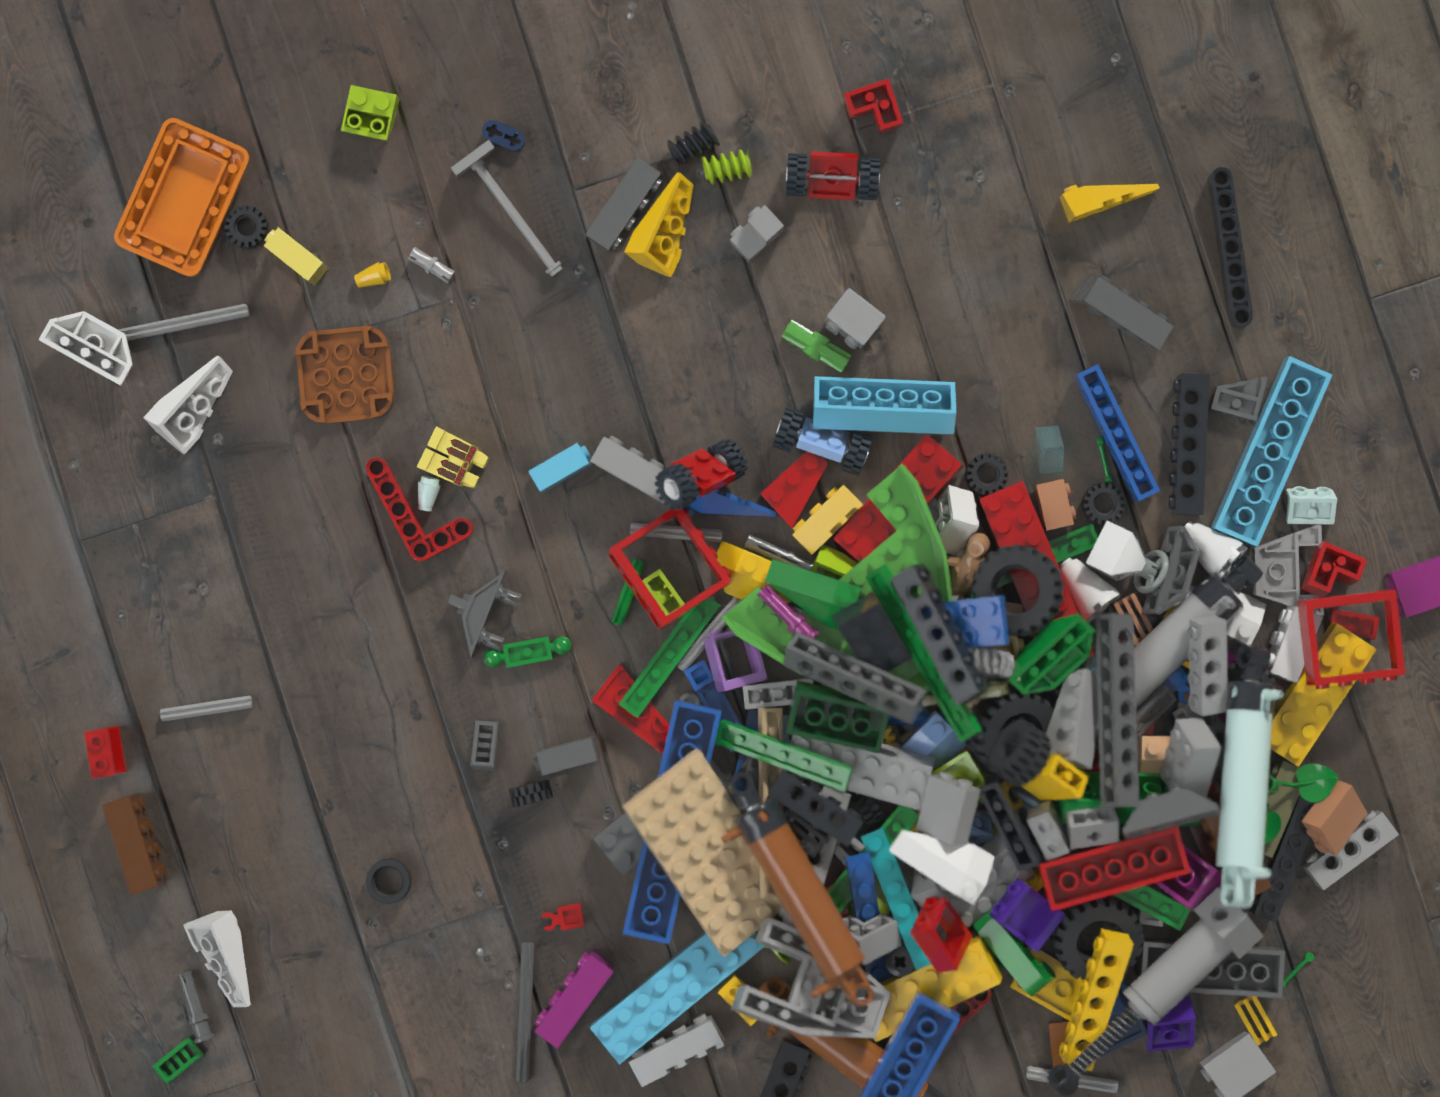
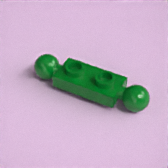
M549 636L502 645L504 652L500 653L495 649L487 651L484 656V662L490 668L500 666L503 661L506 662L507 668L553 659L552 652L565 655L571 650L572 645L571 641L565 636L557 637L553 643H550Z

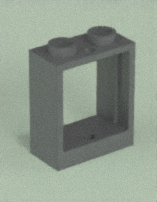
M590 736L539 750L534 758L537 772L541 771L543 776L597 761L599 755L594 737Z

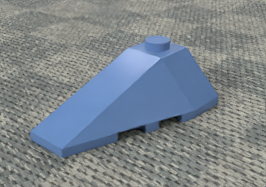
M934 710L898 748L935 757L932 769L934 770L954 759L967 745L966 740L963 742L959 741L950 723Z

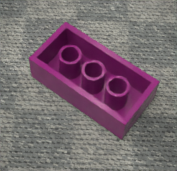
M593 949L589 954L585 952L576 965L578 970L575 973L571 970L563 981L562 986H564L562 992L557 990L548 1003L551 1007L548 1011L543 1009L534 1023L537 1025L534 1032L556 1048L560 1046L614 971L615 965Z

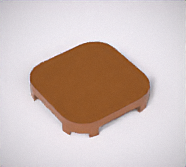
M366 325L313 330L307 332L296 346L295 355L297 357L300 405L308 418L317 423L331 424L377 419L390 411L394 404L395 396L391 350L388 339L380 330Z

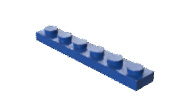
M868 852L845 858L855 918L864 923L880 915L871 858ZM886 954L876 958L869 964L863 965L864 972L871 975L878 982L890 978L889 970L885 963Z

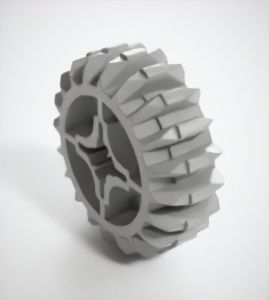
M987 648L968 649L973 653L976 660L975 665L983 673L987 682L1008 680V677L1013 675L1015 662L1014 656L1010 653ZM962 670L961 675L963 680H965L966 675L965 672Z

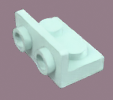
M1301 486L1286 489L1288 497L1287 524H1334L1337 497L1332 489L1328 487L1307 489Z

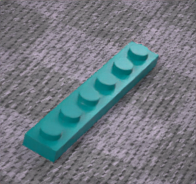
M881 828L862 836L861 839L864 847L870 855L872 866L893 916L897 921L898 928L916 970L931 964L910 933L919 912L911 897L897 859L889 851L891 845L884 829Z

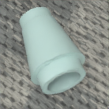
M421 476V481H418V509L432 511L441 487L439 485L440 479Z

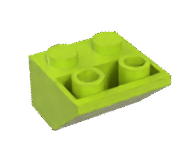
M351 85L341 131L388 141L395 123L400 99L396 94Z

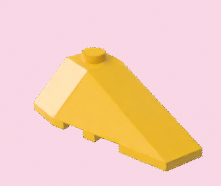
M1158 184L1082 186L1080 188L1077 185L1065 188V193L1059 198L1068 222L1071 223L1154 193L1160 188Z

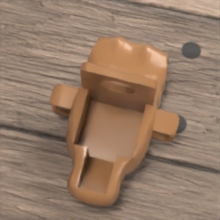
M982 533L973 534L969 538L966 551L962 556L946 554L948 565L953 566L951 592L952 596L958 595L957 601L964 600L967 595L973 594L971 593V586L974 583V579H972L974 572L977 573L979 563L982 560L985 561L984 555L990 546L989 539Z

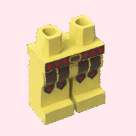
M436 426L427 445L449 457L446 458L426 448L417 467L461 487L464 485L475 489L480 477L470 473L473 464L484 469L489 461V457L480 452L479 448Z

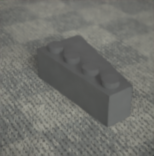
M1083 276L1070 297V301L1075 304H1086L1088 312L1102 318L1106 316V321L1111 326L1120 330L1124 327L1126 335L1149 349L1160 350L1174 327L1168 323L1169 319L1159 312L1153 313L1149 310L1150 306L1141 300L1135 301L1131 298L1132 294L1121 287L1117 289L1112 285L1113 281L1106 276Z

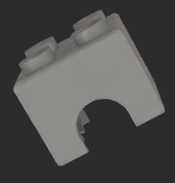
M848 288L827 315L825 320L827 323L826 328L836 336L838 333L844 336V342L855 350L857 347L862 349L882 324L885 315L852 289Z

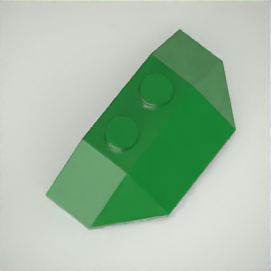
M1079 614L1053 620L1018 653L1013 675L1008 677V680L1024 695L1055 689L1089 657L1092 636H1094L1095 630Z

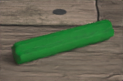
M634 558L631 565L638 575L641 576L645 562ZM626 582L611 622L617 625H623L634 596Z

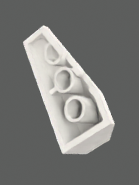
M216 356L160 399L144 416V419L159 435L181 453L185 454L200 438L203 432L201 428L207 416H211L213 412L211 408L216 398L221 396L233 371L220 356Z
M232 910L216 911L184 924L183 926L196 952H202L208 961L205 966L208 970L212 969L219 978L218 985L233 1007L250 1006L241 931Z

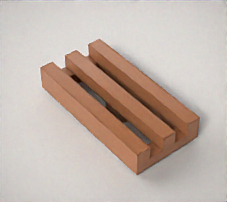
M1132 593L1113 603L1117 614H1124L1120 607L1122 604H1124L1128 614H1133V623L1141 636L1136 638L1134 634V645H1137L1153 628L1147 616L1141 614L1143 609L1135 593ZM1129 600H1132L1148 633H1144L1137 617L1135 616L1128 602Z

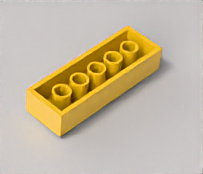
M1332 622L1317 644L1321 677L1362 672L1377 649L1338 623ZM1304 666L1298 682L1291 683L1274 709L1270 749L1299 767L1352 686L1338 687V683L1330 684L1328 689L1316 690V686L1307 685Z
M978 935L971 939L957 971L937 973L932 964L917 970L914 966L912 972L906 976L899 977L894 975L880 982L891 994L876 1038H873L875 1042L894 1033L917 990L945 1006L951 1007L1000 984L1003 974L983 938Z

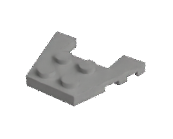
M1313 525L1252 548V560L1263 571L1261 579L1253 585V595L1286 606L1297 607V600L1321 598L1316 595H1300L1299 546H1318L1321 544V525ZM1324 608L1313 609L1315 614L1324 616Z

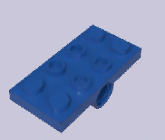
M1004 596L944 602L946 608L953 615V621L957 629L962 632L967 648L1009 644ZM929 608V615H930V616H932V609H931V608ZM940 628L939 633L941 638H943V630Z

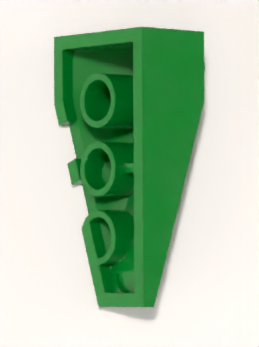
M775 559L771 561L765 582L823 625L836 630L839 629L832 615L858 601L862 591L861 587Z

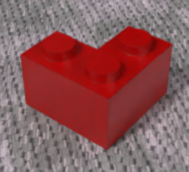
M889 78L844 93L843 100L850 120L872 113L879 135L902 128L903 120Z
M1323 541L1315 548L1301 589L1322 598L1330 593L1335 579L1352 586L1360 581L1367 559Z

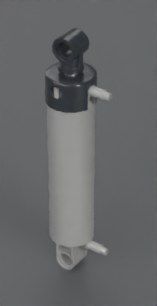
M1248 555L1241 556L1230 567L1232 573L1222 578L1225 583L1214 574H1209L1191 591V594L1134 647L1136 708L1188 659V652L1190 650L1188 637L1189 619L1216 615L1228 623L1243 608L1242 602L1234 593L1239 595L1243 587L1249 588L1253 586L1263 576V571ZM1098 718L1096 736L1099 734V718Z

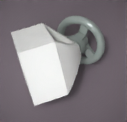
M1109 521L1106 522L1086 561V564L1092 570L1115 581L1134 575V586L1140 593H1150L1157 589L1164 581L1169 569V559L1165 552L1154 550L1144 556L1135 535ZM1155 557H1160L1155 563L1151 561ZM1162 566L1157 579L1154 581L1157 570ZM1141 577L1146 579V586H1142Z

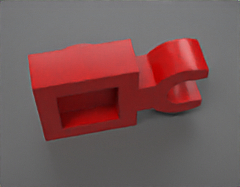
M580 902L557 907L558 914L552 912L542 914V918L550 917L552 919V924L544 926V930H552L559 924L561 931L585 926Z

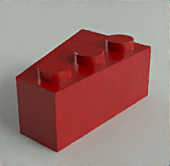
M808 451L760 494L791 529L828 465L822 456Z

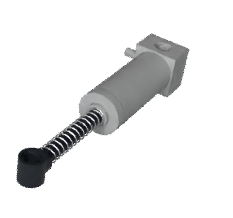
M1218 887L1194 909L1201 919L1123 992L1130 1000L1128 1002L1130 1008H1126V1011L1122 1012V1015L1117 1017L1115 1022L1112 1021L1113 1024L1111 1026L1108 1025V1029L1103 1030L1104 1032L1099 1034L1097 1039L1094 1038L1095 1041L1090 1043L1088 1048L1085 1047V1050L1081 1051V1054L1076 1056L1075 1060H1071V1064L1065 1063L1064 1065H1056L1051 1068L1047 1076L1048 1082L1059 1094L1070 1096L1078 1089L1081 1073L1086 1071L1088 1066L1091 1067L1090 1064L1095 1062L1096 1058H1100V1055L1104 1054L1106 1049L1109 1050V1046L1114 1045L1113 1042L1115 1040L1118 1041V1038L1122 1037V1034L1127 1032L1129 1027L1132 1028L1131 1025L1133 1023L1136 1024V1020L1141 1018L1145 1020L1147 1018L1155 1025L1160 1018H1163L1231 952L1240 959L1263 937V934L1240 908L1225 906L1222 903L1221 890Z

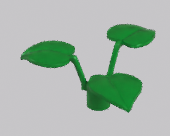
M1306 764L1296 772L1298 783L1277 781L1269 775L1264 845L1271 842L1281 829L1280 815L1269 811L1268 796L1274 795L1278 791L1279 786L1300 787L1299 793L1304 800L1312 803L1321 802L1331 794L1339 780L1334 771L1323 765Z

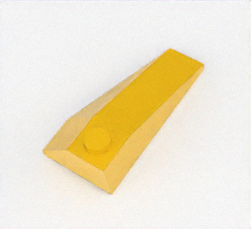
M676 173L636 227L624 251L639 265L667 277H672L681 258L680 240L681 235L685 236L686 228L683 227L685 214L689 213L694 185L681 173Z

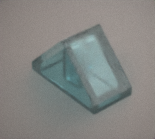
M1059 425L1035 428L1040 474L1063 472L1064 445Z

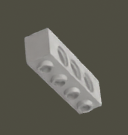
M1216 615L1189 619L1188 637L1190 650L1188 652V659L1190 662V673L1188 681L1190 684V710L1201 716L1227 712V621Z
M1371 810L1367 812L1363 821L1345 843V845L1349 842L1353 843L1354 850L1352 853H1345V845L1337 856L1328 852L1326 854L1314 852L1305 859L1307 862L1302 866L1318 888L1325 890L1399 834L1383 812ZM1371 828L1373 835L1371 839L1366 841L1363 838V832ZM1333 856L1335 864L1332 868H1327L1325 861L1328 857Z

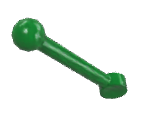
M1096 437L1105 472L1104 482L1112 484L1113 477L1109 473L1102 438Z
M1305 953L1304 959L1283 980V989L1286 988V984L1307 962L1314 960L1313 953Z

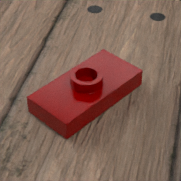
M1332 609L1329 626L1332 622H1335L1358 637L1376 640L1380 617Z

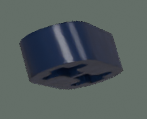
M494 120L484 124L482 129L483 136L492 144L512 152H518L525 146V138L519 130ZM497 126L496 129L502 134V137L498 135L489 137L490 134L487 129ZM515 135H518L520 144H515L514 147L511 146L509 140L505 139L506 136L514 138Z

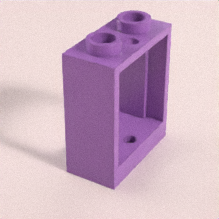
M723 628L710 631V636L703 638L717 693L767 680L760 650L744 640L752 674L725 680L715 641L736 635L733 631L724 632Z

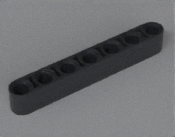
M1219 167L1209 175L1208 188L1228 321L1232 327L1240 329L1252 322L1253 310L1233 176L1228 168ZM1216 174H1222L1225 177L1223 185L1215 181ZM1219 197L1227 198L1229 202L1227 208L1219 205ZM1224 219L1231 222L1232 229L1230 231L1222 227ZM1227 242L1234 244V254L1226 251L1225 245ZM1230 265L1238 268L1239 274L1237 277L1229 274ZM1234 288L1242 292L1241 300H1236L1232 296ZM1237 311L1245 314L1246 320L1244 323H1239L1236 320L1235 314Z

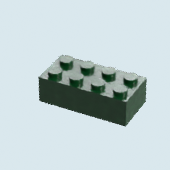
M797 680L787 718L786 734L879 754L889 714L831 687Z

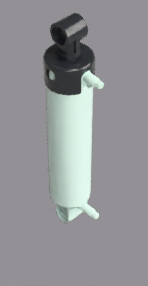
M1245 644L1238 649L1236 655L1238 665L1243 668L1240 680L1244 681H1232L1227 684V714L1216 866L1223 867L1222 903L1225 906L1249 908L1252 905L1255 879L1270 877L1271 875L1270 870L1263 868L1270 747L1275 699L1281 698L1283 695L1281 691L1276 690L1274 685L1262 683L1264 681L1262 671L1270 663L1269 651L1263 647Z

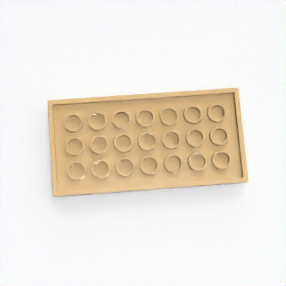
M694 749L622 806L721 956L725 957L755 933L760 928L762 920L773 918L780 912L782 902L779 898H760V864L742 835L726 843L721 839L726 832L736 827L734 820L741 816V813L699 749Z

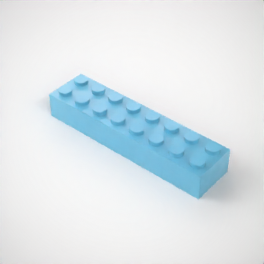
M1291 356L1283 359L1210 528L1236 538L1252 548L1258 547L1332 374Z
M704 931L592 1022L590 1029L620 1065L760 951L764 946L755 942L758 932L753 933L728 955L723 957Z

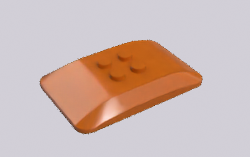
M176 118L166 120L159 131L115 230L114 239L117 245L185 276L192 277L199 274L219 234L249 164L250 157L247 150Z

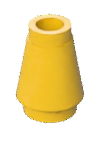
M377 262L354 275L358 288L386 284L387 281L391 280V274L385 262Z

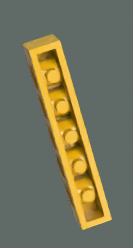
M1101 929L1099 937H1096L1094 940V953L1092 958L1088 959L1087 974L1080 983V996L1074 1002L1073 1017L1066 1027V1039L1059 1048V1055L1064 1064H1071V1060H1075L1076 1056H1079L1081 1051L1085 1050V1047L1088 1048L1090 1043L1095 1041L1094 1038L1097 1039L1099 1034L1106 1030L1134 945L1128 934ZM1112 955L1110 959L1104 960L1105 957ZM1105 976L1103 980L1097 981L1100 977ZM1098 998L1096 1001L1090 1002L1092 999ZM1091 1019L1089 1022L1084 1023L1085 1020ZM1084 1040L1082 1043L1077 1044L1078 1041ZM1092 1062L1090 1064L1091 1067L1088 1066L1086 1070L1092 1071L1095 1062Z

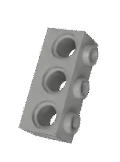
M804 678L742 686L745 710L791 705L796 681L813 683V679Z

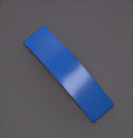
M704 660L684 671L703 705L722 710L720 721L724 719L743 726L723 692L717 693L712 672Z

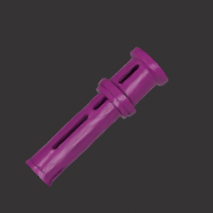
M766 585L757 594L785 622L789 633L796 634L799 632L812 639L819 635V632L817 630L814 631L805 622L803 616H798L769 585Z

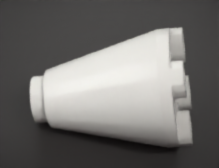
M1189 521L1184 526L1200 550L1199 563L1208 574H1214L1220 580L1225 575L1228 576L1231 573L1230 567L1237 558L1243 556L1248 549L1242 541L1197 522L1194 524L1192 521Z

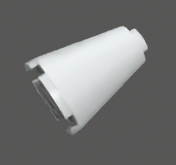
M1068 558L1059 566L1077 611L1087 623L1096 619V615L1103 614V610L1110 604L1117 602L1121 597L1118 590L1077 558L1074 560Z

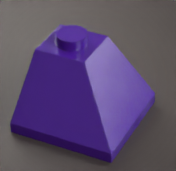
M1190 996L1181 999L1155 1025L1148 1020L1147 1052L1194 1047L1196 1018Z

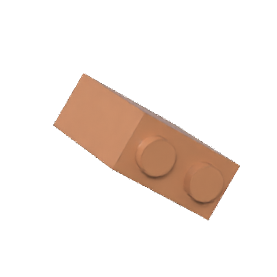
M1338 780L1331 794L1325 800L1315 803L1302 820V823L1307 829L1306 833L1313 839L1317 850L1324 854L1328 852L1337 856L1367 815V811L1353 786Z

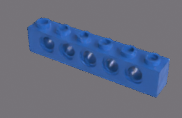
M1097 364L1075 375V381L1134 501H1140L1159 492L1160 489L1099 365Z

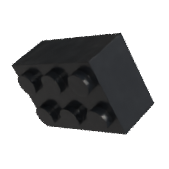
M874 592L832 615L856 659L884 672H889L912 659Z

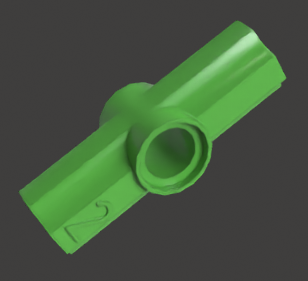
M791 320L781 336L792 345L802 349V352L818 362L822 361L842 373L851 358L849 353L833 345L828 338L815 331L808 330Z

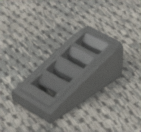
M475 720L470 764L472 769L495 771L499 722ZM480 729L493 730V734L480 733ZM479 739H491L492 743L479 742ZM478 749H491L490 753L478 752ZM478 758L490 759L489 762H477Z

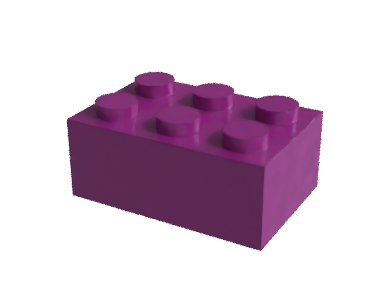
M1183 845L1191 873L1159 881L1155 884L1195 912L1194 909L1217 887L1221 886L1222 873Z

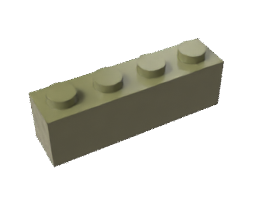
M1279 759L1277 763L1272 765L1269 775L1277 781L1298 783L1296 772L1299 767ZM1279 786L1278 791L1274 795L1268 796L1269 811L1276 812L1281 817V829L1278 835L1271 842L1264 845V855L1273 858L1300 795V787Z

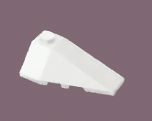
M1190 586L1187 597L1191 594V591L1195 588V586ZM1234 593L1242 602L1243 608L1227 623V637L1242 645H1251L1261 626L1267 604L1247 594L1240 593L1237 595Z
M901 830L889 848L890 852L971 904L975 903L985 888L995 858L994 855L974 844L951 845L929 835Z

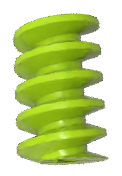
M741 149L738 150L737 157L730 151L728 159H726L723 153H720L719 161H717L714 155H711L709 163L705 157H702L706 181L709 179L712 185H715L716 178L721 183H724L725 176L731 182L734 179V174L740 180L743 178V172L749 178L752 176L748 149L746 155Z

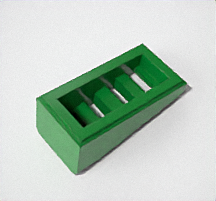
M189 1036L152 1067L165 1084L168 1085L202 1057L204 1053ZM188 1045L195 1056L191 1058L183 1047ZM180 1051L188 1062L184 1064L176 1053ZM171 1057L180 1066L178 1070L169 1061ZM164 1063L171 1070L172 1075L168 1076L161 1067Z

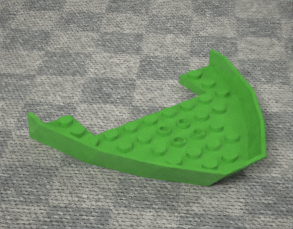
M901 464L867 494L897 531L839 581L861 587L860 600L873 592L865 577L880 566L886 564L894 577L911 565L924 564L931 573V579L935 587L940 590L943 602H951L953 599L945 548L918 481ZM758 586L721 618L736 636L784 664L786 647L795 634L789 633L785 622L758 597L757 594L761 590ZM918 587V594H919V595H921V588H920V587ZM804 610L798 614V616L801 615L805 618V622L814 631L817 630L819 632V635L814 640L856 658L839 630L823 625ZM913 659L887 672L924 689L925 694L930 691Z

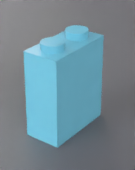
M576 443L528 472L539 491L545 493L591 466L589 460L592 457L584 445L580 447Z

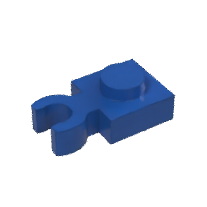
M1180 666L1163 684L1172 693L1174 691L1178 692L1177 698L1182 704L1187 703L1183 698V694L1187 691L1190 693V687L1185 685L1188 682V676Z

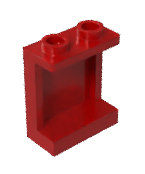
M120 726L84 732L92 779L127 772Z

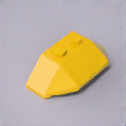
M724 541L721 542L717 551V560L721 566H725L729 570L732 581L728 587L724 588L725 593L743 600L758 586L762 589L769 585L765 580L771 564L770 560ZM769 585L770 588H771L786 604L789 603V602H792V601H791L790 599H788L786 596H784V595L781 594L779 591H777L775 588H773L771 585Z

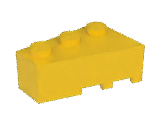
M845 485L839 489L835 486L826 495L828 500L823 505L818 503L809 511L812 516L806 522L801 519L792 528L795 531L792 536L810 555L818 550L863 506Z

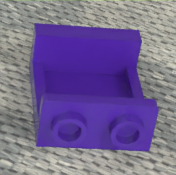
M1018 877L1008 886L1006 893L993 906L989 914L991 918L1036 952L1039 951L1066 915L1059 909L1051 911L1047 900Z

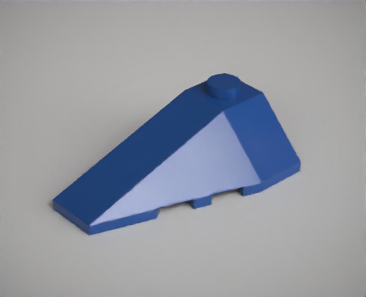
M719 489L703 497L698 495L696 496V501L683 507L693 516L698 512L700 514L775 517L777 513L753 502L742 500V498L733 494L721 492Z

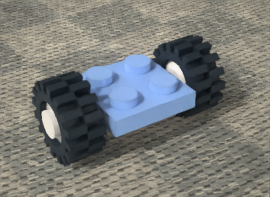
M786 407L776 431L777 435L773 447L790 453L797 435V438H799L797 448L840 463L843 454H846L841 471L856 476L860 475L869 453L872 436L854 431L848 447L846 444L850 432L836 429H813V419L807 417L803 428L799 429L804 413Z

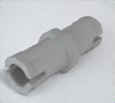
M414 247L410 253L411 256L408 257L409 261L425 269L427 274L432 273L447 284L455 274L454 270L438 262V258L435 256L433 258L417 247Z

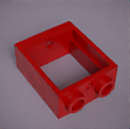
M946 896L927 898L910 932L937 973L957 971L973 937ZM938 922L947 933L944 943L935 931Z

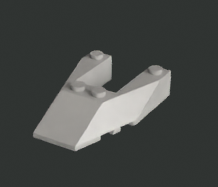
M772 918L762 920L755 942L802 961L788 1002L751 987L740 986L736 992L731 1010L801 1035L876 1038L891 993L871 975L862 970L874 993L873 999L869 1004L862 1006L851 1004L841 986L828 991L822 996L813 998L810 994L811 991L826 982V979L798 930ZM858 988L856 991V998L859 1001H863L865 998V992L861 988Z

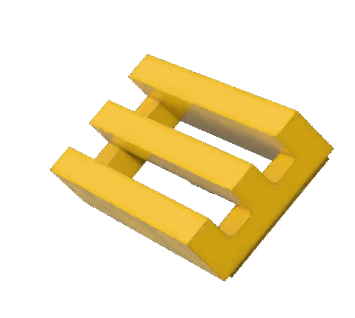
M1246 996L1233 1004L1257 1046L1264 1041H1268L1269 1038L1277 1036L1257 997ZM1250 1000L1253 1001L1265 1025L1267 1026L1269 1030L1268 1033L1264 1031L1260 1021L1258 1020L1255 1012L1253 1011L1249 1003ZM1241 1005H1245L1256 1027L1258 1028L1261 1037L1258 1038L1255 1034L1252 1026L1250 1025L1246 1015L1244 1014L1241 1008Z

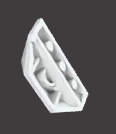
M85 311L50 319L39 338L41 342L121 386L133 366L126 334Z

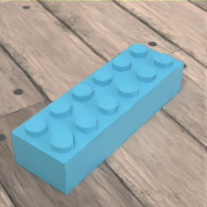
M815 376L813 429L954 434L956 421L955 382Z

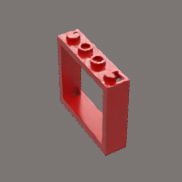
M685 508L679 510L670 509L611 547L607 552L608 557L659 631L728 587L732 582L729 570L725 566L720 565L717 560L718 555L711 546H707L704 541L705 536L698 527H694L690 521L692 520L691 515ZM673 517H676L719 582L666 616L622 550Z
M1396 590L1297 600L1307 685L1316 686V690L1328 689L1330 684L1338 683V687L1352 686V681L1360 680L1361 684L1375 683V678L1383 677V681L1398 680V675H1406ZM1384 601L1391 669L1321 677L1313 609Z

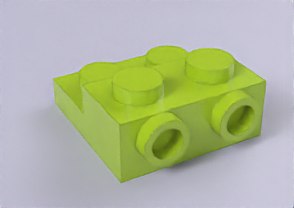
M970 750L965 751L931 773V775H937L940 772L951 773L954 775V779L970 781L975 788H978L986 776H988L984 769L981 770ZM979 794L978 800H979V801L981 802V804H982V803H983V800H982V798H981V796H980V794Z

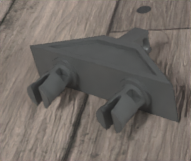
M504 571L471 595L464 593L463 598L450 595L448 604L458 607L457 613L462 615L470 658H473L477 645L483 644L500 651L501 647L492 642V640L504 642L505 637L485 631V625L497 600L515 608L518 606V603L511 600L509 596L521 598L522 594L506 589L502 584L507 571Z

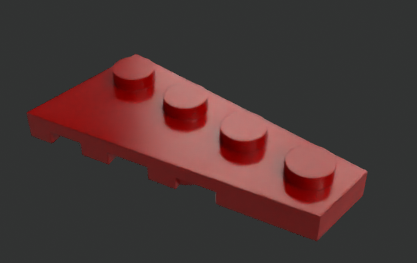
M619 663L591 701L663 755L670 725L653 706L651 701L638 719L619 706L623 697L635 683Z

